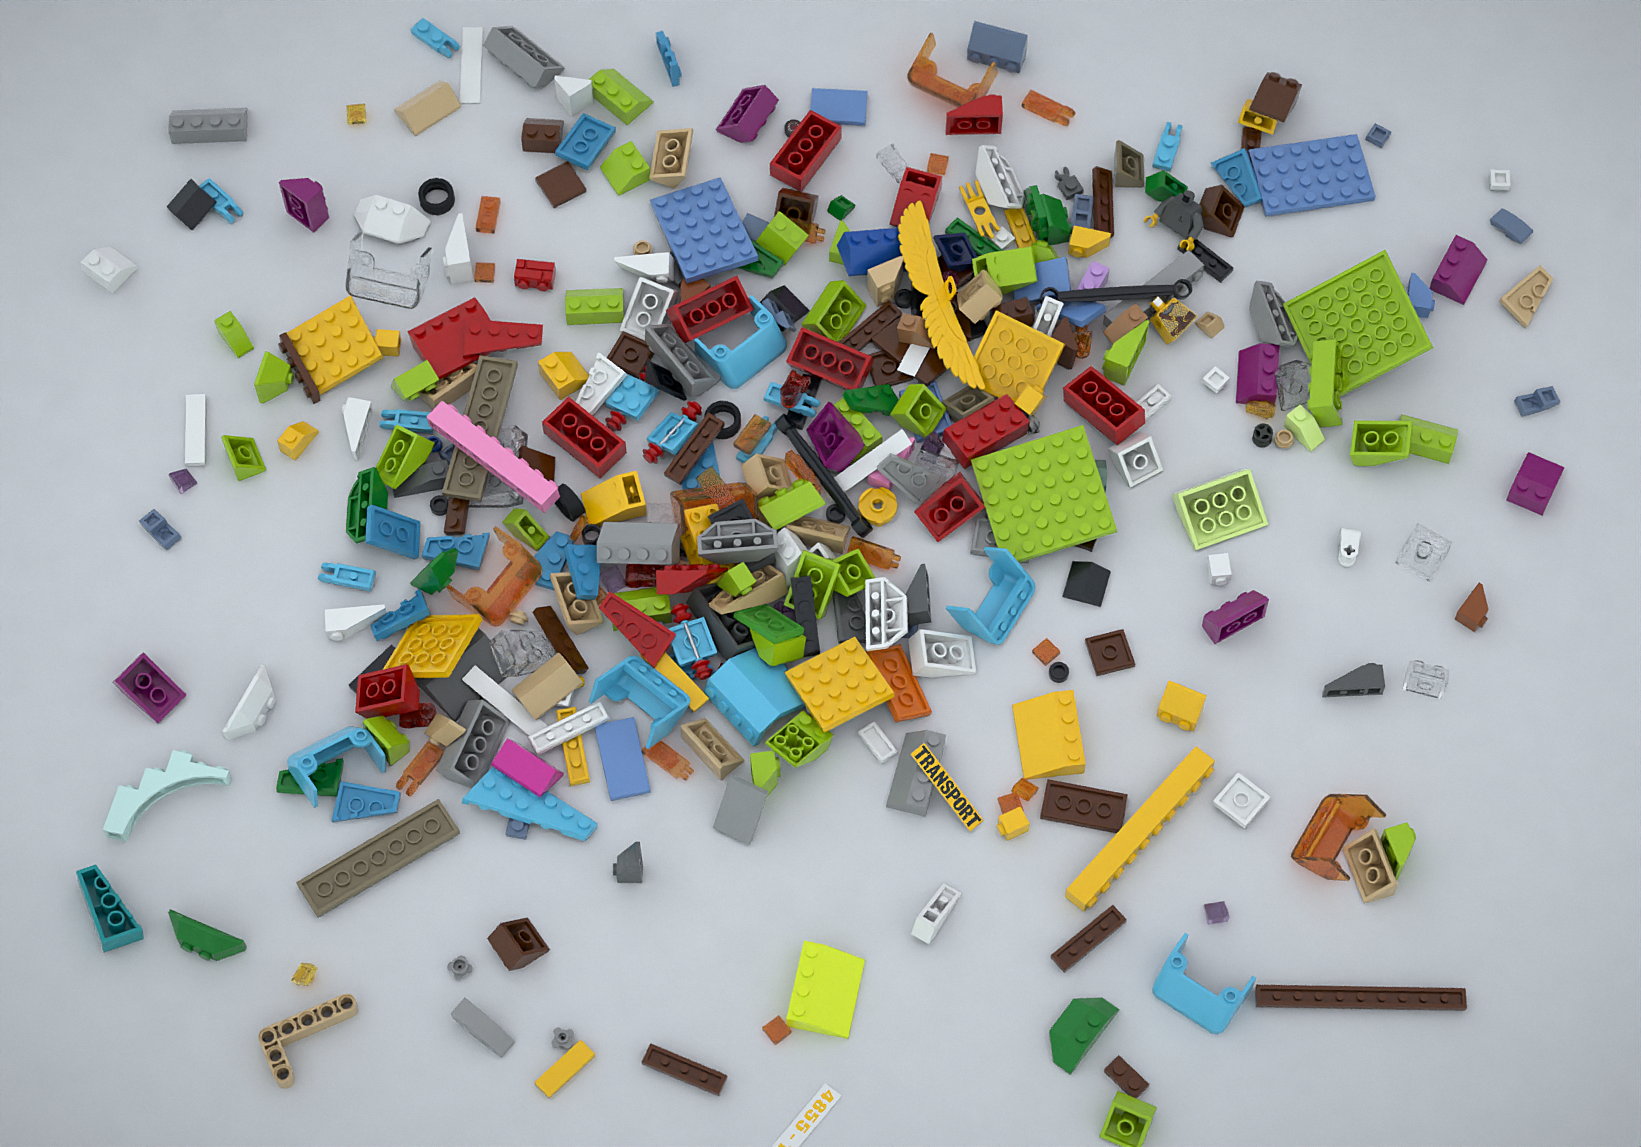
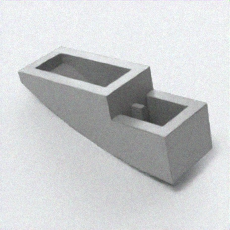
M465 997L451 1012L452 1018L501 1058L515 1043L499 1025Z

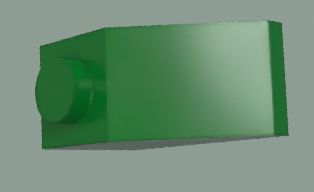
M1164 170L1146 177L1145 193L1156 201L1163 202L1171 196L1176 197L1179 194H1184L1188 186Z

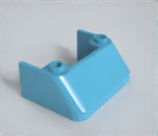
M753 295L749 297L754 309L750 313L754 316V323L759 330L731 351L727 346L721 344L709 350L698 338L694 339L695 353L721 376V381L731 389L741 387L783 354L787 348L786 339L773 315Z
M984 547V552L993 561L989 569V579L994 585L976 614L970 608L947 606L945 609L963 629L991 644L999 645L1004 642L1033 596L1035 583L1008 549Z
M629 656L595 680L589 702L592 704L603 695H606L613 701H621L627 697L655 720L651 724V732L645 746L647 749L669 735L690 703V697L638 656Z
M348 726L289 756L287 760L288 770L314 808L318 806L317 789L308 776L317 770L318 765L354 747H364L381 773L386 772L385 754L368 730Z
M1184 933L1157 976L1152 988L1153 994L1156 998L1210 1033L1221 1034L1252 991L1256 978L1252 976L1242 992L1236 988L1227 987L1221 991L1219 996L1212 993L1183 974L1187 968V959L1181 952L1186 946L1188 934Z

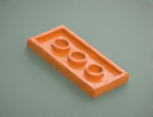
M901 644L889 646L887 649L866 651L894 692L895 697L887 700L886 703L895 723L930 716L932 710L916 676L912 674V668Z

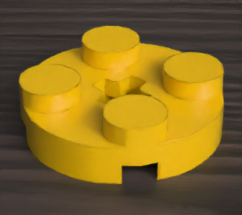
M869 488L859 498L858 511L860 516L864 517L870 524L881 527L895 517L897 513V500L893 492L887 488ZM881 503V509H875L873 504Z

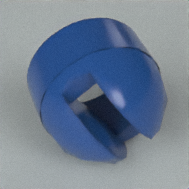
M436 436L428 438V440L435 443L431 452H439L443 447L441 439Z

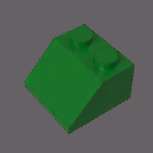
M1040 194L1047 220L1048 237H1045L1046 242H1048V245L1069 242L1072 226L1066 219L1068 218L1067 208L1063 207L1061 200L1046 194Z

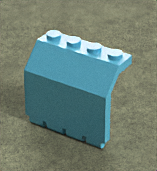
M756 647L728 659L708 679L703 690L709 700L753 747L760 744L765 731L776 720L805 707L785 676V672L789 669L783 663L777 666L768 665L767 662L759 657Z

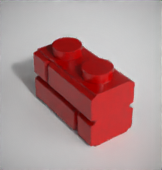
M517 259L514 273L515 286H518L520 289L537 288L540 291L553 290L556 275L555 262Z

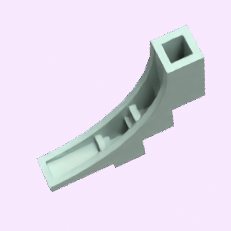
M173 750L166 771L164 772V770L156 767L153 769L146 768L138 790L131 785H126L125 787L118 786L103 831L108 838L126 842L133 826L141 815L164 796L181 788L199 784L229 786L232 779L231 775L224 767L216 766L215 768L203 762H195L193 755L186 750Z

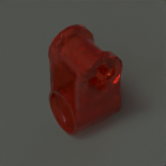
M792 370L780 389L781 405L788 409L795 407L803 393L808 389L811 378L801 376L795 370Z
M627 564L625 585L630 588L657 587L656 570L662 569L658 564Z
M419 703L418 710L399 714V726L406 729L428 727L436 715L435 706L431 703Z

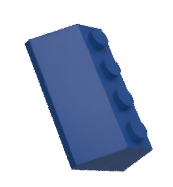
M898 228L844 232L837 244V248L848 276L867 275L868 269L903 256L899 248L902 244L898 238L900 234ZM904 263V265H903V272H906L907 270H906L905 267H904V266H905V263Z

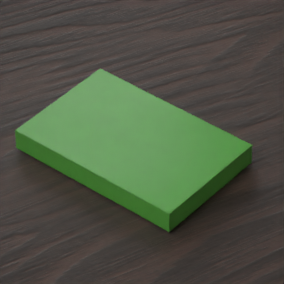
M768 604L734 612L735 619L774 644L803 635L804 628Z

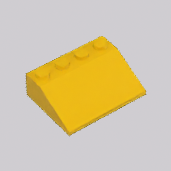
M1073 690L1051 692L1012 704L1024 780L1084 773L1086 763Z

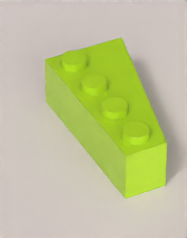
M1336 339L1313 342V349L1310 351L1312 366L1309 367L1311 382L1308 383L1310 399L1307 400V407L1312 412L1320 428L1343 425V419L1339 416V410L1342 409V401H1340V394L1338 392L1342 391L1341 378L1338 374L1342 373L1341 348Z

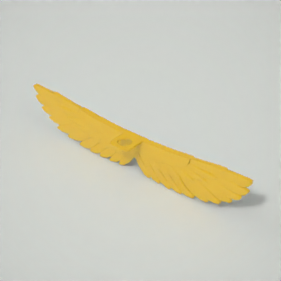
M917 201L915 206L911 203L908 209L904 210V216L900 217L901 224L898 225L900 233L898 238L902 245L899 248L904 258V267L912 281V286L919 292L928 295L920 305V310H923L922 319L926 318L925 328H928V336L931 338L933 348L937 346L939 359L943 358L946 369L950 368L955 377L959 376L963 384L967 382L973 389H976L977 386L980 390H984L985 385L979 372V366L967 344L966 337L950 302L957 291L952 276H949L944 283L932 241L929 222L926 218L922 202ZM949 283H951V285H952V292H951V293L949 292V289H948Z

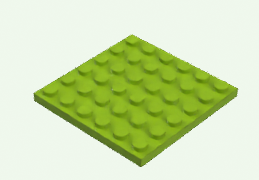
M1386 250L1283 303L1311 366L1310 351L1313 349V342L1337 340L1341 348L1342 373H1338L1342 383V391H1338L1340 397L1434 348Z
M1083 425L971 460L997 547L1008 549L1018 563L1117 533V528Z

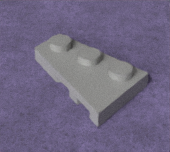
M892 453L877 465V470L918 506L947 481V477Z

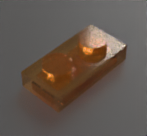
M481 197L475 227L476 232L495 234L501 204L500 198Z
M754 414L734 441V447L751 455L771 428V423Z

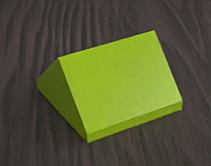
M229 435L221 437L238 482L267 470L254 438Z

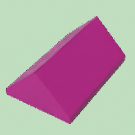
M508 738L491 766L538 797L547 792L564 775L563 772Z

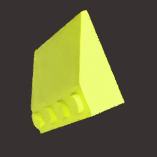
M804 941L786 1018L787 1027L848 1039L865 959L824 944Z

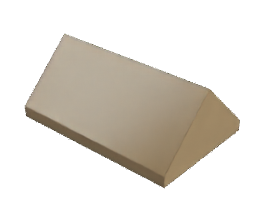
M438 81L395 108L394 111L416 136L461 108V105L449 83Z
M693 128L657 131L650 180L675 189L686 178Z
M471 363L440 379L436 384V388L430 392L424 390L419 393L432 410L441 401L447 405L453 403L470 391L477 365Z
M802 516L786 525L788 530L798 535L804 545L814 547L819 542L827 545L832 552L840 554L844 552L850 531V526L808 516Z
M570 572L550 574L567 627L573 633L579 635L603 624L596 599H577Z
M557 653L515 686L512 691L532 717L537 720L582 685L583 682L562 655Z
M706 718L682 724V739L720 780L745 761Z
M1376 829L1369 831L1343 847L1364 903L1394 895L1398 884Z

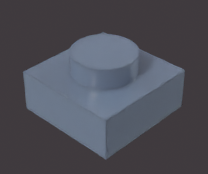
M509 818L505 834L507 837L526 840L530 824Z

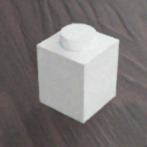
M1228 553L1208 555L1207 570L1210 585L1223 586L1230 583L1232 573Z

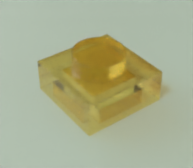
M365 104L346 105L348 125L367 123Z
M301 963L291 981L296 985L308 986L313 981L318 968L313 964Z

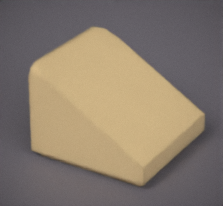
M1207 312L1195 322V325L1210 338L1215 337L1224 329L1221 317Z

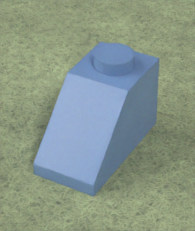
M1411 273L1407 294L1418 317L1428 318L1430 311H1434L1435 300H1432V291L1416 273Z

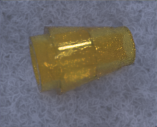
M1271 400L1248 401L1246 412L1268 420V418L1274 417L1276 404L1272 403Z

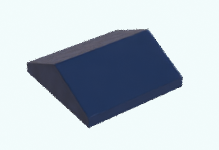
M966 233L934 235L933 239L948 268L961 272L973 267L972 259L977 258V255Z

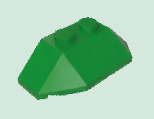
M375 467L358 473V479L353 484L348 496L346 533L357 544L366 541L367 507L375 505L386 510L388 507V491Z
M453 548L447 552L442 551L422 569L410 584L430 595L436 591L440 593L452 581L450 577L455 572L458 550Z
M170 909L168 912L180 948L186 952L191 953L194 951L199 953L198 955L205 960L213 959L219 961L244 952L247 948L242 939Z
M1103 997L1074 998L1049 1030L1053 1063L1071 1075L1119 1012V1009Z

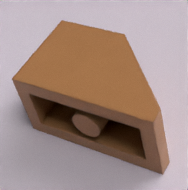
M1135 303L1121 313L1103 331V334L1113 345L1117 340L1147 320L1148 317Z
M902 313L897 327L899 342L933 348L931 338L928 336V328H925V319L923 320L920 316Z

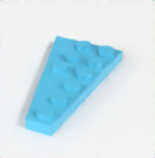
M494 767L462 798L463 804H475L480 806L479 809L486 811L491 809L499 812L502 816L528 824L533 822L541 825V828L547 830L552 828L561 831L563 835L586 841L598 826V823L548 791L541 797H538Z

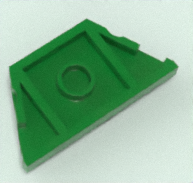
M1029 186L1024 190L1027 201L1026 212L1027 215H1031L1032 219L1030 220V226L1032 231H1035L1037 240L1046 241L1045 237H1048L1047 220L1038 186Z

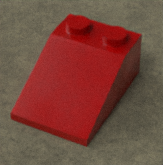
M991 94L982 96L947 112L945 135L1001 134L1003 120L1002 95Z
M959 472L937 489L914 513L936 541L939 542L984 509L985 505L966 478Z

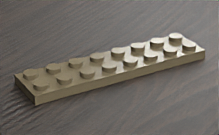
M480 355L464 415L469 417L472 424L476 427L478 425L481 426L489 437L494 436L498 439L518 362ZM455 446L442 491L443 496L481 502L489 471Z
M437 799L296 883L318 918L459 835L460 831L441 801Z

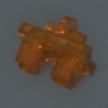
M1087 324L1083 327L1075 325L1073 335L1079 349L1076 357L1083 359L1090 354L1092 331H1087Z

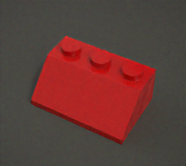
M405 664L358 675L355 713L367 719L378 716L389 717L418 710L420 690L410 666Z

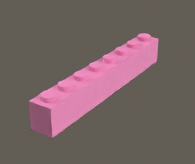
M441 401L426 417L431 428L543 513L560 498L559 487L552 480L547 481L539 470L530 468L528 462L523 458L518 459L510 448L501 446L499 440L494 436L489 437L481 426L478 425L476 427L472 424L469 417L464 414L460 415L452 404L447 405Z

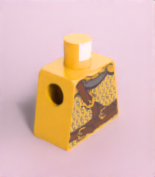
M1157 296L1150 302V305L1157 311L1150 318V321L1166 344L1175 341L1198 317L1175 298L1164 303Z

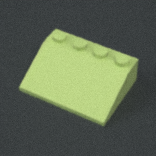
M1242 469L1172 494L1178 515L1195 550L1268 525L1250 469Z

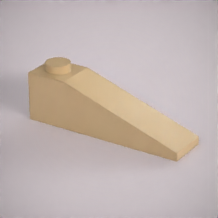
M771 565L765 566L751 573L756 580L751 592L744 596L739 594L734 597L725 590H722L709 603V606L722 615L774 602L788 593L784 574Z

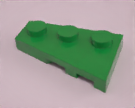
M751 240L759 261L737 267V269L773 278L784 265V262Z
M889 384L845 390L842 395L853 411L866 413L877 411L882 412L885 416L890 415L899 401Z
M343 758L336 759V762L327 764L324 762L318 765L317 770L308 776L317 789V795L337 797L344 764ZM288 769L279 771L276 786L277 793L304 794Z

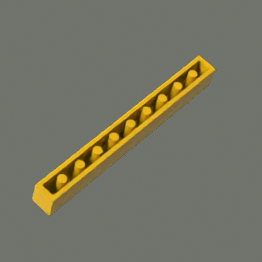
M1195 746L1066 889L1065 897L1083 912L1088 907L1091 909L1097 903V897L1101 892L1105 894L1111 887L1110 882L1114 878L1118 879L1124 872L1123 868L1135 861L1138 856L1136 855L1140 849L1144 850L1150 843L1149 839L1161 832L1164 822L1166 820L1168 822L1171 821L1176 814L1175 810L1187 803L1191 792L1196 793L1202 785L1201 781L1204 778L1208 779L1213 774L1215 760Z

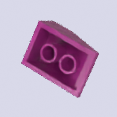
M831 402L825 405L806 429L824 466L840 473L850 465L865 446L858 431Z
M1528 452L1511 486L1506 501L1543 516L1565 467Z
M144 652L112 682L156 723H159L186 696Z

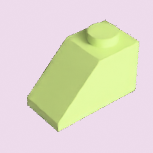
M1302 405L1297 406L1286 415L1284 427L1310 452L1325 441L1315 418Z

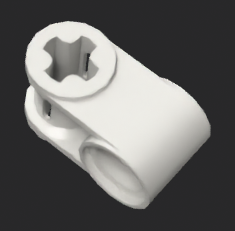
M1341 528L1338 542V562L1344 567L1354 565L1358 554L1361 530Z

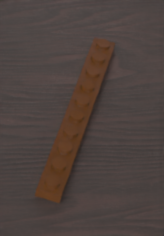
M1312 985L1255 986L1256 1007L1466 1011L1467 1009L1466 988Z

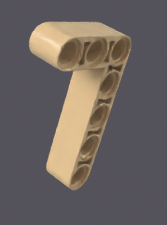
M347 993L267 1026L259 1032L258 1039L279 1087L289 1088L295 1081V1076L283 1047L354 1017L358 1012V1005L354 996ZM344 1004H353L351 1008L343 1009ZM325 1012H333L330 1017H323ZM306 1020H313L311 1025H303ZM287 1028L294 1029L292 1033L284 1034ZM268 1036L274 1037V1039L271 1042H264V1040ZM277 1054L282 1055L278 1061H272L273 1056ZM281 1074H289V1076L286 1079H279Z

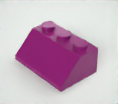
M766 85L743 88L716 128V131L740 143L752 142L756 139L760 128L766 124L768 116L775 110L779 99Z
M309 178L286 179L279 182L286 212L313 233L329 219L328 207L325 202L326 198L320 183L317 181L313 182Z
M1455 235L1432 278L1429 289L1464 305L1487 263V258L1474 242Z
M1259 343L1239 351L1236 403L1275 406L1280 345Z
M1255 590L1249 593L1244 592L1236 600L1224 603L1220 609L1206 613L1203 618L1202 627L1213 643L1217 644L1265 617L1269 599Z

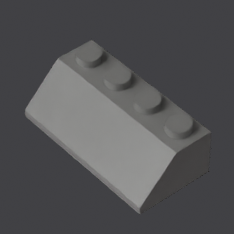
M514 26L492 27L483 44L489 54L499 58L504 66L510 67L515 75L525 79L532 88L546 87L554 80L555 76H558L565 69V67Z
M248 109L173 110L169 115L168 130L172 144L247 141Z
M670 324L650 325L645 328V341L649 345V349L660 358L662 365L669 369L673 378L683 386L686 394L691 397L702 396L715 379Z
M603 522L597 541V563L659 565L680 563L679 523Z
M482 699L467 701L457 723L465 728L466 731L446 747L436 771L452 782L473 788L487 773L511 720Z
M929 730L906 733L887 800V808L926 817L934 784L911 756V753L925 743L940 763L945 747L946 734Z

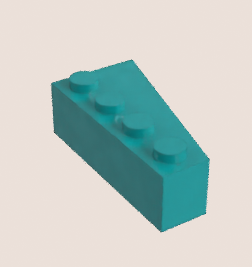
M95 864L76 871L77 881L103 952L144 939L143 929L137 924L131 912L127 910L98 866Z

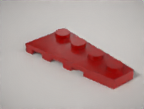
M466 319L463 358L476 354L484 355L495 351L503 352L507 351V349L542 345L543 325Z
M611 591L599 606L602 613L653 668L656 667L677 636L674 632Z

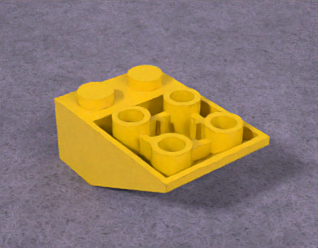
M637 471L616 475L581 493L588 525L602 526L603 522H619L647 515L646 503Z

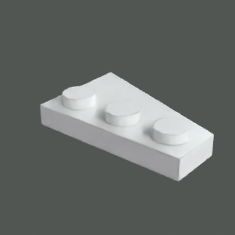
M599 352L596 356L597 360L594 367H591L588 373L589 378L586 384L582 386L576 399V403L591 415L600 408L628 376L622 369Z

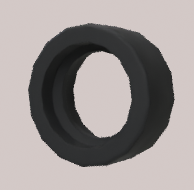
M429 179L423 182L419 188L420 206L428 214L442 215L450 211L454 206L455 196L453 187L445 179ZM439 189L447 192L448 197L441 203L433 204L426 201V195L432 190Z
M729 401L712 403L707 407L704 417L707 413L715 415L719 412H727L734 417V423L727 428H722L716 438L728 439L736 435L741 427V413L738 407Z
M562 483L558 488L560 498L555 502V505L566 518L574 522L586 512L585 507L573 490Z

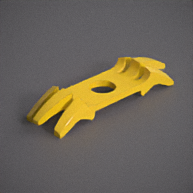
M978 180L975 181L978 196L975 195L970 183H966L970 199H968L963 186H959L963 200L971 213L979 235L981 237L985 236L981 228L983 225L990 239L994 238L989 223L992 224V228L996 232L1000 231V227L997 225L994 216H992ZM979 207L985 209V213L982 215H977L974 211Z

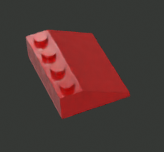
M475 297L407 331L413 348L423 362L428 360L439 380L479 360V354L463 358L466 319L491 321Z

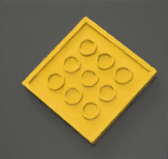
M351 295L287 332L320 395L384 358Z
M996 310L974 355L985 385L984 391L998 398L1008 394L1015 403L1028 385L1034 386L1036 384L1044 390L1066 344Z
M480 614L428 615L423 620L410 624L383 669L407 664L410 666L414 678H449L483 621Z
M856 637L785 672L786 678L823 733L895 697L893 690Z

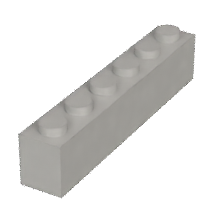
M1188 250L1143 285H1174L1179 279H1186L1190 283L1197 282L1203 276L1204 264ZM1178 283L1176 285V292L1183 293L1188 287L1183 283ZM1171 295L1159 298L1165 303L1175 297ZM1156 297L1122 300L1104 314L1103 324L1108 327L1121 313L1135 303L1147 317L1155 314L1157 311L1150 305V302Z

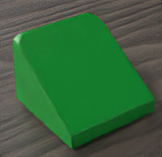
M840 195L831 200L827 212L839 221H842L856 205Z

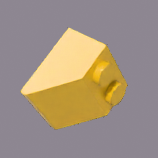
M553 352L538 361L539 373L559 400L582 388L589 378V374L572 352Z
M1169 680L1156 717H1159L1163 722L1176 724L1185 731L1190 730L1194 732L1203 712L1207 695Z

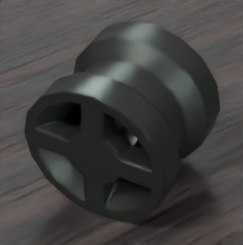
M1265 423L1258 424L1255 427L1252 441L1257 447L1269 446L1273 436L1272 427Z

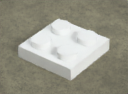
M1238 772L1213 800L1212 804L1245 829L1267 804L1270 796Z

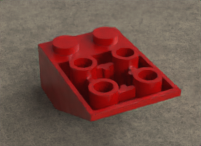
M906 167L889 225L898 227L901 224L900 217L904 216V210L908 209L911 203L915 206L917 201L922 202L926 218L930 223L942 189V176Z
M720 564L666 565L663 570H656L657 594L692 592L694 588L706 585L727 572L728 567L720 568Z

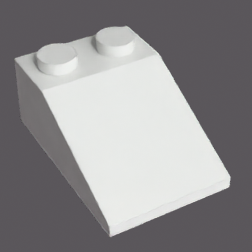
M459 213L445 247L446 256L443 257L446 278L450 277L451 284L474 281L462 213Z
M639 277L619 330L645 340V328L647 326L666 324L669 318L666 310L675 305L680 292L649 279Z
M920 629L908 639L913 676L933 678L976 673L972 636Z

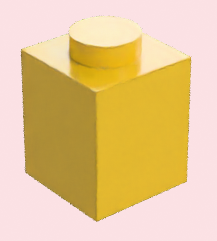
M377 329L376 336L373 337L382 355L399 357L402 341L400 331Z
M1028 385L1014 404L1029 415H1034L1047 396L1043 394L1044 390L1038 385Z
M1018 807L998 816L996 827L1001 836L1004 835L1008 841L1028 832L1030 823L1022 808Z

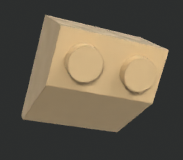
M903 256L867 270V290L877 307L884 305L888 300L891 302L894 300L895 293L898 291L903 279Z
M985 269L957 293L959 310L976 324L987 316L988 311L993 307L996 308L1001 303L1002 292Z
M756 453L741 465L752 499L760 500L767 496L770 498L775 495V491L792 486L784 459Z

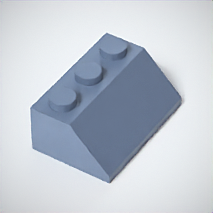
M974 21L967 49V60L986 64L993 68L1005 69L1009 72L1020 73L1026 57L1028 35Z

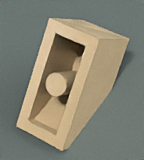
M436 713L425 734L430 736L428 741L436 746H439L441 743L447 747L461 736L466 729L449 718Z

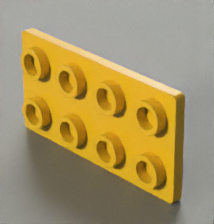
M717 504L691 508L682 512L688 531L681 535L680 539L690 565L717 564L699 557L697 536L712 525L708 516L719 511ZM738 563L720 564V568L728 567V570L737 566ZM724 574L720 575L708 584L717 583Z

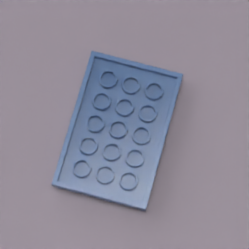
M1357 134L1248 150V155L1251 158L1250 162L1263 198L1261 203L1265 217L1375 201V192Z
M721 177L650 199V205L687 284L759 261L756 250Z

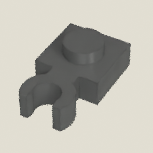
M1066 166L1063 167V175L1059 174L1057 170L1055 171V179L1060 181L1058 182V187L1066 200L1074 198L1075 194H1083V187L1075 175L1069 176V169Z

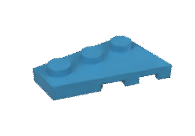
M663 31L656 32V43L672 87L680 85L679 77H682L675 54L670 48V40L668 37H665Z
M1245 148L1210 163L1245 207L1263 200Z
M556 531L516 575L517 579L554 591L550 574L562 573L567 561L564 547L567 544L574 545L575 537Z
M490 533L474 536L472 534H465L462 537H429L426 539L422 558L433 560L442 551L447 552L449 549L456 548L458 550L456 566L480 570Z
M567 544L564 547V552L577 599L595 600L598 596L600 563H597V545Z
M421 589L414 592L416 596L411 600L405 599L402 601L400 608L395 612L389 611L370 625L377 641L386 639L391 634L403 630L410 624L423 620L426 616L430 615Z
M340 781L332 822L395 814L398 810L401 792Z

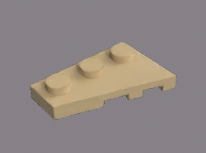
M1540 265L1506 293L1499 302L1526 328L1553 278Z

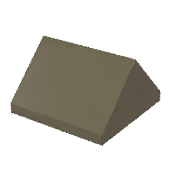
M1120 140L1116 141L1114 153L1115 187H1144L1143 154Z
M967 386L943 400L942 404L947 408V412L954 423L995 401V398L986 391L980 390L977 386L976 389Z

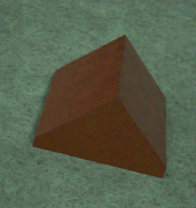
M1064 317L1051 337L1066 344L1056 364L1071 370L1079 349L1068 318Z

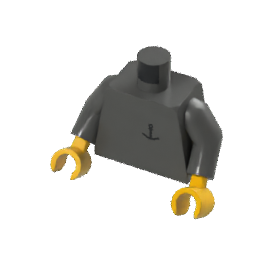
M1185 191L1184 194H1179L1176 197L1171 196L1163 201L1154 210L1153 216H1146L1144 218V223H1147L1151 218L1152 224L1149 227H1155L1158 222L1157 218L1160 217L1159 221L1185 238L1180 242V248L1184 249L1188 243L1186 251H1192L1194 249L1193 241L1198 238L1204 227L1201 215L1202 207L1193 201L1195 194L1192 191Z

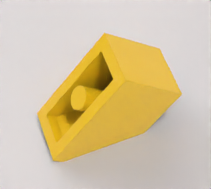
M1247 99L1242 107L1238 123L1273 135L1278 120L1249 111L1253 100Z
M1074 225L1068 254L1078 258H1088L1109 246L1111 233Z
M304 421L288 426L277 440L280 452L296 461L319 433V430Z

